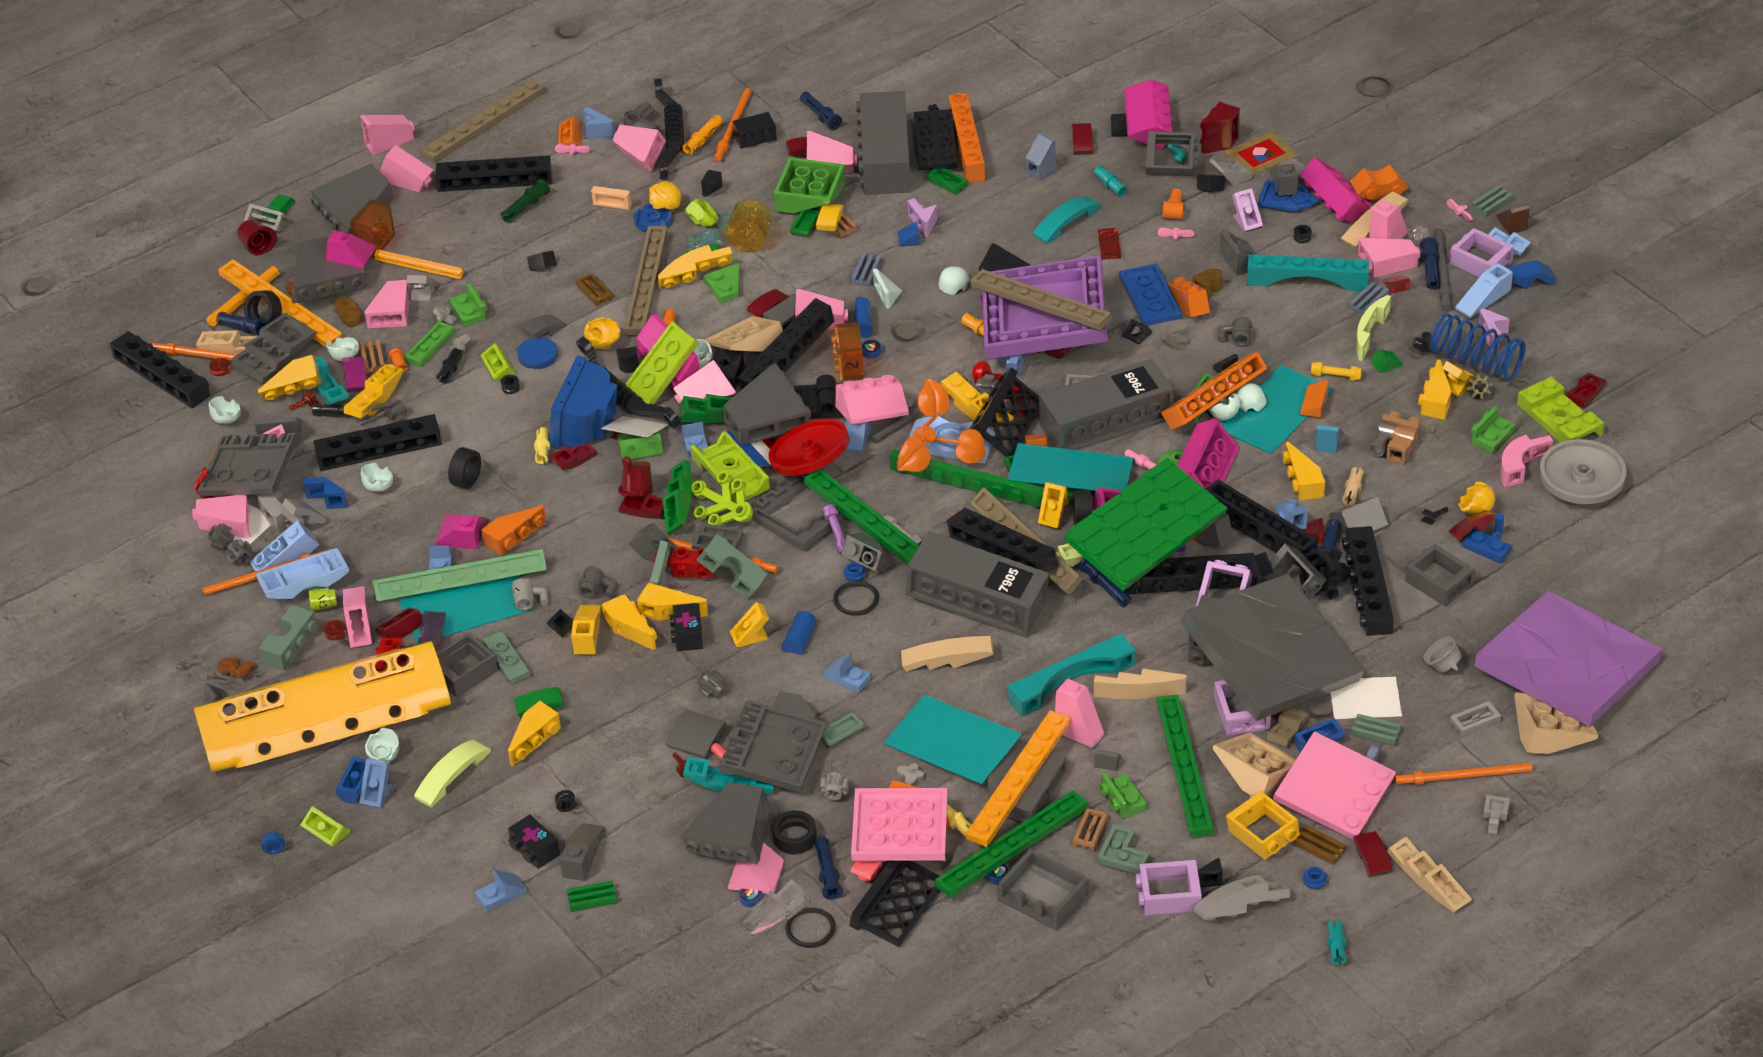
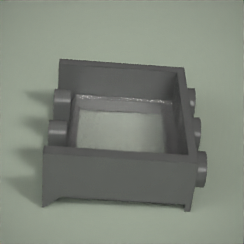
M1029 849L998 883V901L1057 931L1063 919L1085 895H1088L1089 878L1065 867L1061 863L1047 858L1041 853Z

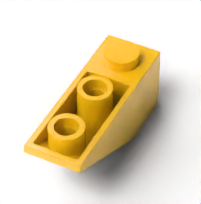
M313 355L292 360L258 389V393L263 401L274 400L278 396L285 394L292 395L303 389H313L317 385L322 384L318 365Z
M1437 359L1435 367L1430 368V380L1425 381L1424 394H1420L1418 406H1421L1420 415L1445 420L1450 408L1451 389L1441 360Z
M1286 442L1282 458L1283 463L1288 465L1287 474L1288 478H1292L1293 492H1297L1299 501L1323 498L1325 481L1320 467L1291 443Z
M652 583L646 585L637 599L639 614L658 621L670 620L669 614H674L673 605L699 603L700 616H708L707 599Z
M624 594L602 604L604 620L614 633L651 650L656 649L655 640L657 639V634L653 627L650 628L647 625L645 616L639 614L634 601H630Z
M602 605L579 606L573 620L571 633L574 654H596Z
M539 701L523 714L508 748L510 765L512 767L561 729L559 713Z

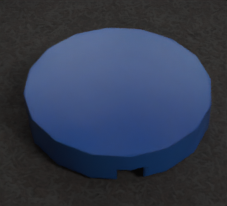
M652 204L644 205V208L641 210L639 208L634 214L635 226L642 232H647L648 226H667L668 228L673 222L672 211L666 208L654 209Z
M539 337L536 340L531 338L523 342L518 347L517 355L519 362L524 367L529 368L531 366L534 369H541L555 362L558 350L556 344L551 339Z

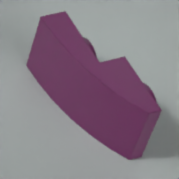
M363 357L342 358L347 392L363 391L366 381Z

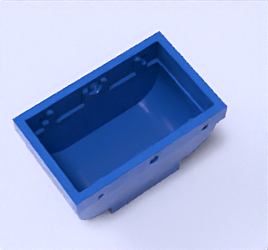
M576 356L551 407L550 446L556 448L567 446L572 448L581 445L584 447L585 443L591 444L595 439L604 440L608 430L601 428L612 422L616 413L617 384L610 383V374L604 367L588 362L585 357Z

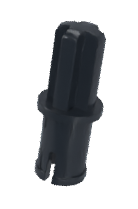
M452 349L448 358L443 361V366L436 376L439 382L448 383L452 373L457 370V365L463 356L461 349Z

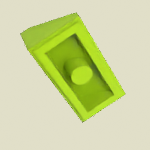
M496 343L480 355L495 381L502 379L506 375H515L517 373L505 351Z
M314 806L310 808L300 826L332 847L337 845L351 832L350 829Z

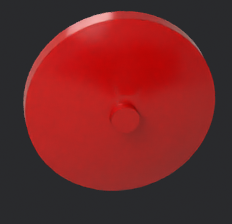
M812 420L792 428L779 437L769 451V461L772 468L782 475L796 476L811 473L836 460L846 450L850 441V435L845 424L839 420Z

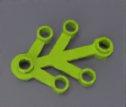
M721 471L717 475V480L722 486L723 496L710 490V487L704 481H695L692 484V494L698 499L708 498L717 504L707 508L698 506L694 510V516L699 520H705L710 516L708 523L718 526L732 520L742 523L748 522L753 516V510L751 505L745 500L744 490L746 484L741 479H735L730 486L731 475L726 471ZM731 488L736 492L737 504L732 502ZM726 509H728V510L731 511V512H729V513H727V514H724V515H722V516H719V515L716 514V513L721 512V511H724V510H726Z

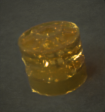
M747 199L737 203L725 229V238L728 243L742 252L759 250L764 244L772 223L770 210L763 203L756 200Z

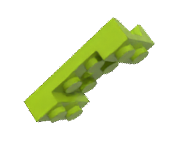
M1553 377L1546 378L1518 392L1517 405L1559 442L1581 439L1592 432H1595L1599 437L1603 435L1604 422L1591 411L1585 413L1565 396L1564 387Z
M725 431L721 433L716 444L705 449H700L695 445L690 446L693 461L701 470L706 469L717 482V475L721 471H726L731 475L730 486L735 479H741L746 484L744 490L745 500L770 489L769 477ZM731 488L732 502L737 504L736 492Z

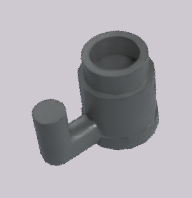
M1243 316L1235 318L1230 325L1220 326L1218 329V341L1225 342L1226 333L1232 332L1234 344L1246 346L1251 339L1252 321Z
M589 566L584 570L578 592L585 598H593L602 584L607 586L605 596L612 598L618 583L613 579L605 577V574L599 568Z

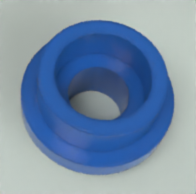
M850 562L844 569V577L849 581H860L865 577V568L857 562Z
M1310 867L1303 874V882L1309 888L1318 889L1326 884V874L1320 867Z

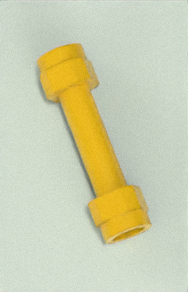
M1312 362L1311 374L1321 377L1322 374L1350 377L1349 380L1360 381L1362 368L1351 366V369L1323 366V362Z

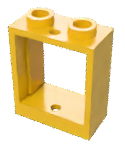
M1262 791L1226 815L1228 831L1264 860L1276 854L1281 848L1294 841L1300 835L1298 820ZM1267 815L1281 828L1262 841L1248 830L1247 827L1262 816Z

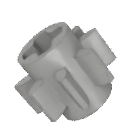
M838 772L828 773L827 778H821V794H824L829 800L841 799L842 794L847 795L848 779H844L843 775Z

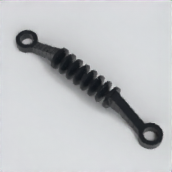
M662 78L654 79L656 98L665 106L664 122L667 150L659 160L660 179H668L667 166L683 149L682 147L685 144L683 109L680 104L663 91Z
M582 336L576 341L577 347L588 357V362L600 365L594 347L588 339ZM608 371L610 383L617 384L616 403L625 409L627 413L660 417L672 428L681 423L677 414L670 407L647 404L631 388L627 387L626 384Z

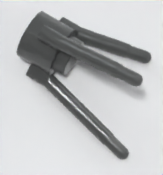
M399 399L370 408L371 411L385 408V410L360 421V425L387 415L389 419H395L392 423L400 422L405 419L403 415L407 412L406 407Z

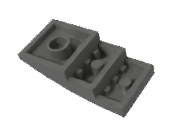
M285 312L262 327L259 336L246 343L245 350L232 358L231 365L263 384L290 363L314 338L317 331Z

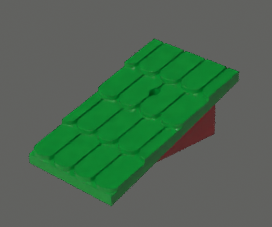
M1167 457L1145 472L1142 477L1125 487L1121 493L1092 511L1091 515L1071 527L1065 533L1063 539L1118 588L1124 591L1182 546L1194 541L1199 533L1225 515L1228 508L1207 490H1204L1199 483L1189 477L1187 473Z

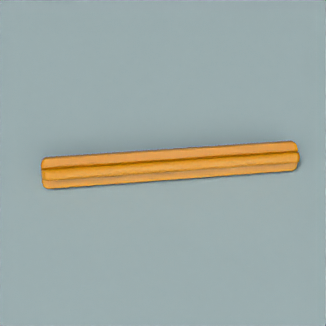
M377 249L374 253L376 261L455 279H461L464 275L463 269L460 267Z
M271 266L259 277L270 283L279 276V269ZM242 290L206 318L207 324L215 327L218 324L217 321H221L216 319L218 313L225 312L231 314L245 303L248 294Z

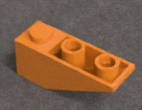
M1178 277L1173 279V282L1167 283L1184 314L1192 318L1210 313L1206 289L1185 279V277Z
M540 505L496 518L481 529L483 544L502 556L547 522L545 507Z

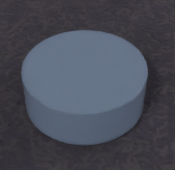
M1372 743L1366 757L1377 762L1381 746Z

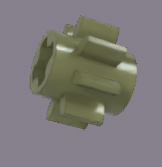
M1476 374L1477 379L1475 381L1469 379L1472 386L1468 387L1467 390L1474 392L1472 398L1479 394L1480 399H1483V393L1491 394L1487 389L1493 383H1487L1488 376L1480 379V375ZM1477 381L1485 384L1482 392L1474 388V385L1478 383Z

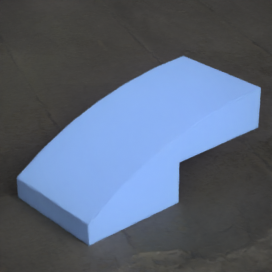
M1496 227L1488 234L1514 246L1513 255L1520 256L1531 243L1515 232L1509 236Z

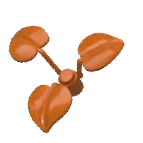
M926 379L918 396L919 410L925 416L933 417L926 423H923V427L916 428L913 436L904 442L897 462V470L919 472L926 469L930 463L931 455L925 446L933 441L958 444L955 449V455L964 463H977L986 456L984 439L978 431L974 429L964 430L961 432L959 440L936 437L934 429L929 427L937 419V414H945L948 411L950 404L947 391L934 380Z

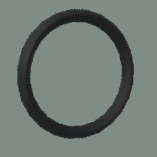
M852 581L841 585L835 591L833 601L837 609L845 614L862 615L875 608L879 601V594L875 587L869 583ZM861 585L869 588L874 593V601L871 606L864 610L850 611L844 609L839 604L838 595L849 586Z
M814 907L796 911L789 917L786 923L788 938L794 944L806 948L825 944L831 939L835 931V922L828 912ZM803 913H820L829 920L830 931L825 938L818 942H801L791 933L792 921Z

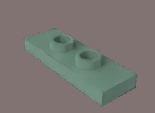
M503 631L482 639L483 645L488 649H492L497 655V666L510 685L530 677L529 670Z

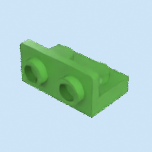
M470 283L466 284L467 293L449 298L450 305L463 327L486 320V304L484 300H480L478 290L473 289Z
M1496 406L1489 412L1487 411L1480 422L1475 423L1471 429L1472 444L1491 453H1494L1516 428V424L1498 416L1499 408Z
M659 431L649 437L627 433L617 435L622 458L628 456L630 459H636L663 453Z
M1106 773L1101 774L1100 791L1104 797L1107 796L1112 810L1118 812L1122 819L1147 810V803L1126 773L1112 779Z

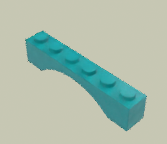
M1249 254L1247 285L1269 286L1286 278L1309 276L1329 280L1347 291H1363L1368 286L1369 260Z
M1119 634L1009 684L1008 701L1024 717L1041 709L1051 692L1062 685L1067 679L1071 680L1093 673L1117 674L1135 666L1136 650L1122 634Z

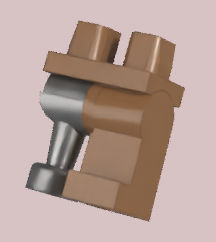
M1391 411L1389 415L1383 414L1382 421L1378 426V438L1371 441L1368 451L1373 456L1381 457L1386 450L1385 443L1388 441L1387 461L1405 465L1419 437L1420 419L1412 416L1407 421L1401 419L1399 412ZM1395 452H1401L1402 457L1399 458L1394 456L1393 454Z

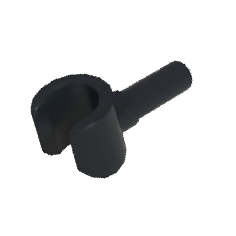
M1444 507L1434 512L1424 509L1422 514L1425 516L1421 521L1432 525L1439 515L1448 512L1449 509Z

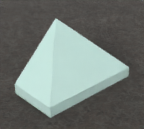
M873 269L874 286L885 308H890L902 290L878 269Z

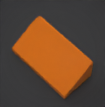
M572 116L559 124L558 144L581 146L582 124Z
M1329 380L1308 385L1300 415L1321 418L1328 393Z

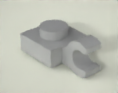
M1486 795L1483 817L1490 818L1488 834L1497 835L1499 820H1507L1510 798Z

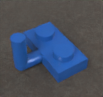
M1496 515L1495 528L1491 535L1473 528L1463 540L1462 547L1501 564L1511 552L1512 547L1511 544L1499 540L1503 534L1504 515Z

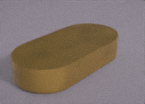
M341 297L335 301V311L344 325L356 326L361 323V311L352 298Z

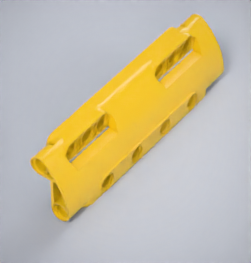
M432 641L229 696L220 701L193 709L211 772L214 773L231 767L240 768L416 718L427 714L428 711L451 705V701ZM401 654H406L408 657L404 665H398L396 662L397 657ZM379 660L386 662V668L382 671H376L375 664ZM358 666H362L365 669L361 677L353 675L354 669ZM414 668L413 670H410V671H406V672H403V673H399V674H396V675L388 676V677H385V678H381V679H378V680H374V681L367 682V683L360 684V685H357V686H356V684H359V683H363V682H366V681H370V680H373V679H377V678H380V677H384V676H387V675H391V674H394V673H398V672H402V671H405V670H409V669ZM270 691L278 692V699L274 702L267 700L266 696ZM248 697H255L257 699L256 705L252 708L245 706V700ZM227 703L235 705V710L231 714L223 712V706ZM284 705L283 707L275 708V709H272V710H268V711H265V712H261V713H258V714H254V715H251V716H247V717H244V718H240V719L233 720V721H230V722H226V723H225V721H228V720L236 719V718H239V717H243V716H246V715H250V714H253V713H257V712H260V711H264V710H267V709H271V708H274V707H278V706ZM393 705L400 707V712L396 716L389 715V709ZM351 717L356 718V726L347 728L345 724L347 719ZM306 730L314 732L313 738L309 741L302 739V734ZM263 742L270 744V750L266 753L258 751L259 745Z

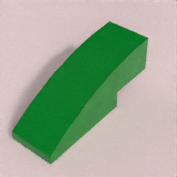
M707 393L704 399L684 396L679 405L680 422H724V405L732 397Z

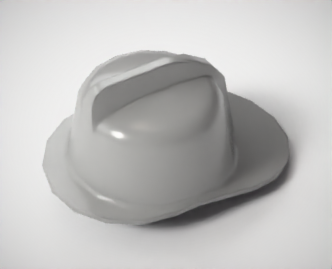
M1447 636L1433 643L1424 653L1423 659L1428 665L1444 673L1451 668L1456 671L1458 670L1456 664L1462 658V654L1457 646V642L1452 637Z

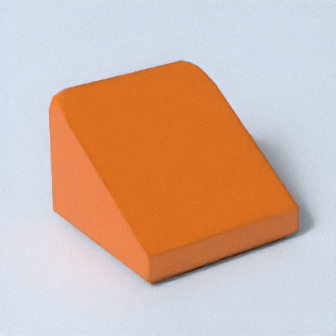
M1045 434L1025 435L1024 437L1025 444L1047 447V437Z

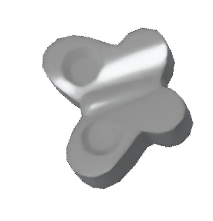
M435 306L433 313L437 315L438 321H445L452 325L456 321V317L449 314L451 311L449 307Z
M466 333L460 338H456L453 341L454 345L448 347L449 350L452 351V349L457 348L465 351V344L471 340V336Z
M912 763L910 766L897 767V776L904 777L905 784L915 786L917 781L920 782L924 779V773L918 770L916 763Z

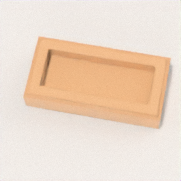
M593 186L591 190L593 205L626 210L631 209L630 191Z

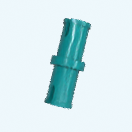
M1099 165L1094 170V175L1103 182L1106 188L1114 191L1117 196L1121 197L1127 192V187L1118 180L1115 174H1111L1106 170L1104 166Z
M1331 920L1327 924L1329 931L1327 944L1331 950V962L1334 965H1339L1338 958L1340 957L1341 965H1343L1347 961L1345 954L1347 942L1343 936V923L1340 920H1335L1336 927L1334 928L1333 920Z

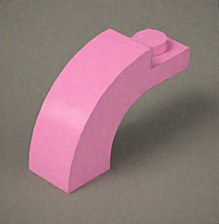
M1527 435L1513 440L1505 448L1502 455L1500 472L1504 488L1524 483V465L1530 461L1541 459L1545 452L1553 446V439L1550 435L1532 440Z

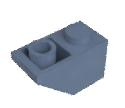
M1042 132L1038 134L1026 156V173L1039 181L1056 171L1055 140Z

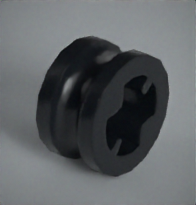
M1307 225L1296 226L1294 228V240L1302 244L1308 243L1311 240V228Z
M506 375L501 379V388L505 394H515L519 391L520 385L517 376Z
M562 790L555 795L558 811L569 812L576 807L575 794L572 791Z

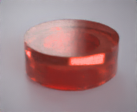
M225 358L212 360L209 364L210 372L214 376L226 375L230 371L229 361Z
M332 620L326 623L324 626L326 638L336 641L345 637L347 633L345 623L340 620Z

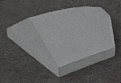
M1214 158L1210 160L1212 165L1232 186L1250 180L1254 176L1238 161L1232 164L1217 162Z

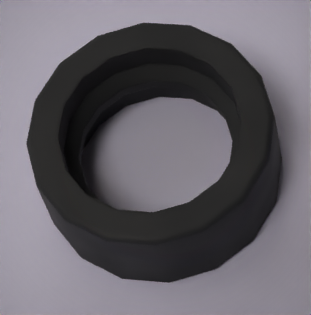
M269 290L253 291L247 296L244 303L245 316H253L255 319L260 318L258 303L261 298L268 305V314L265 319L268 324L281 316L282 305L279 297L274 292Z
M465 447L455 451L448 469V479L453 486L469 489L475 484L481 469L480 453Z
M1074 490L1072 493L1074 525L1091 515L1093 511L1091 490Z
M792 810L784 812L774 820L772 826L774 844L780 851L795 855L804 853L813 847L817 839L815 820L810 814L804 811ZM793 826L803 827L808 830L804 836L794 839L787 838L781 834L785 829Z

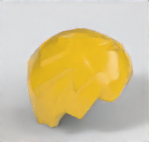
M662 181L649 188V203L652 204L654 209L666 208L674 210L679 208L681 192L675 184Z
M601 317L587 322L584 329V337L589 340L594 349L606 350L617 341L621 330L617 322L610 318Z
M1476 482L1475 486L1467 488L1466 494L1460 497L1458 504L1460 510L1471 515L1481 511H1491L1495 502V493L1486 483Z

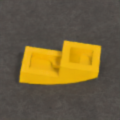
M823 205L816 223L817 230L836 231L838 222L841 221L843 205Z

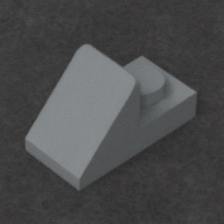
M407 275V283L411 284V300L430 301L436 279L429 276Z

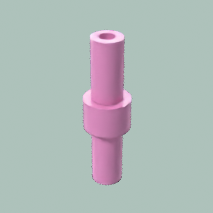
M1130 449L1125 451L1124 455L1134 457L1133 461L1143 469L1147 468L1150 470L1157 465L1144 454L1139 455Z

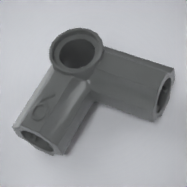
M645 101L635 110L625 112V126L655 129L660 132L658 124L648 121L655 114V109L651 106V103Z

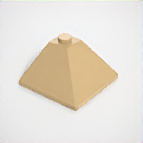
M751 316L705 340L711 346L723 349L763 352L780 335L783 329L779 321Z
M1515 692L1514 698L1520 740L1526 752L1531 754H1550L1598 738V733L1593 725L1589 727L1526 693Z
M1251 732L1213 746V750L1239 787L1248 793L1251 798L1260 791L1269 798L1274 796L1296 761L1292 756Z

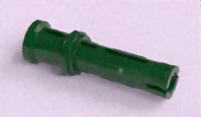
M538 179L534 186L525 190L522 197L501 212V216H504L502 219L509 223L530 204L537 203L540 197L550 192L548 183L543 179Z

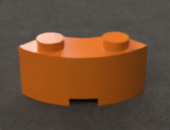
M1390 164L1377 171H1369L1364 168L1350 180L1359 196L1374 201L1381 200L1392 191L1401 195L1409 188L1402 175Z

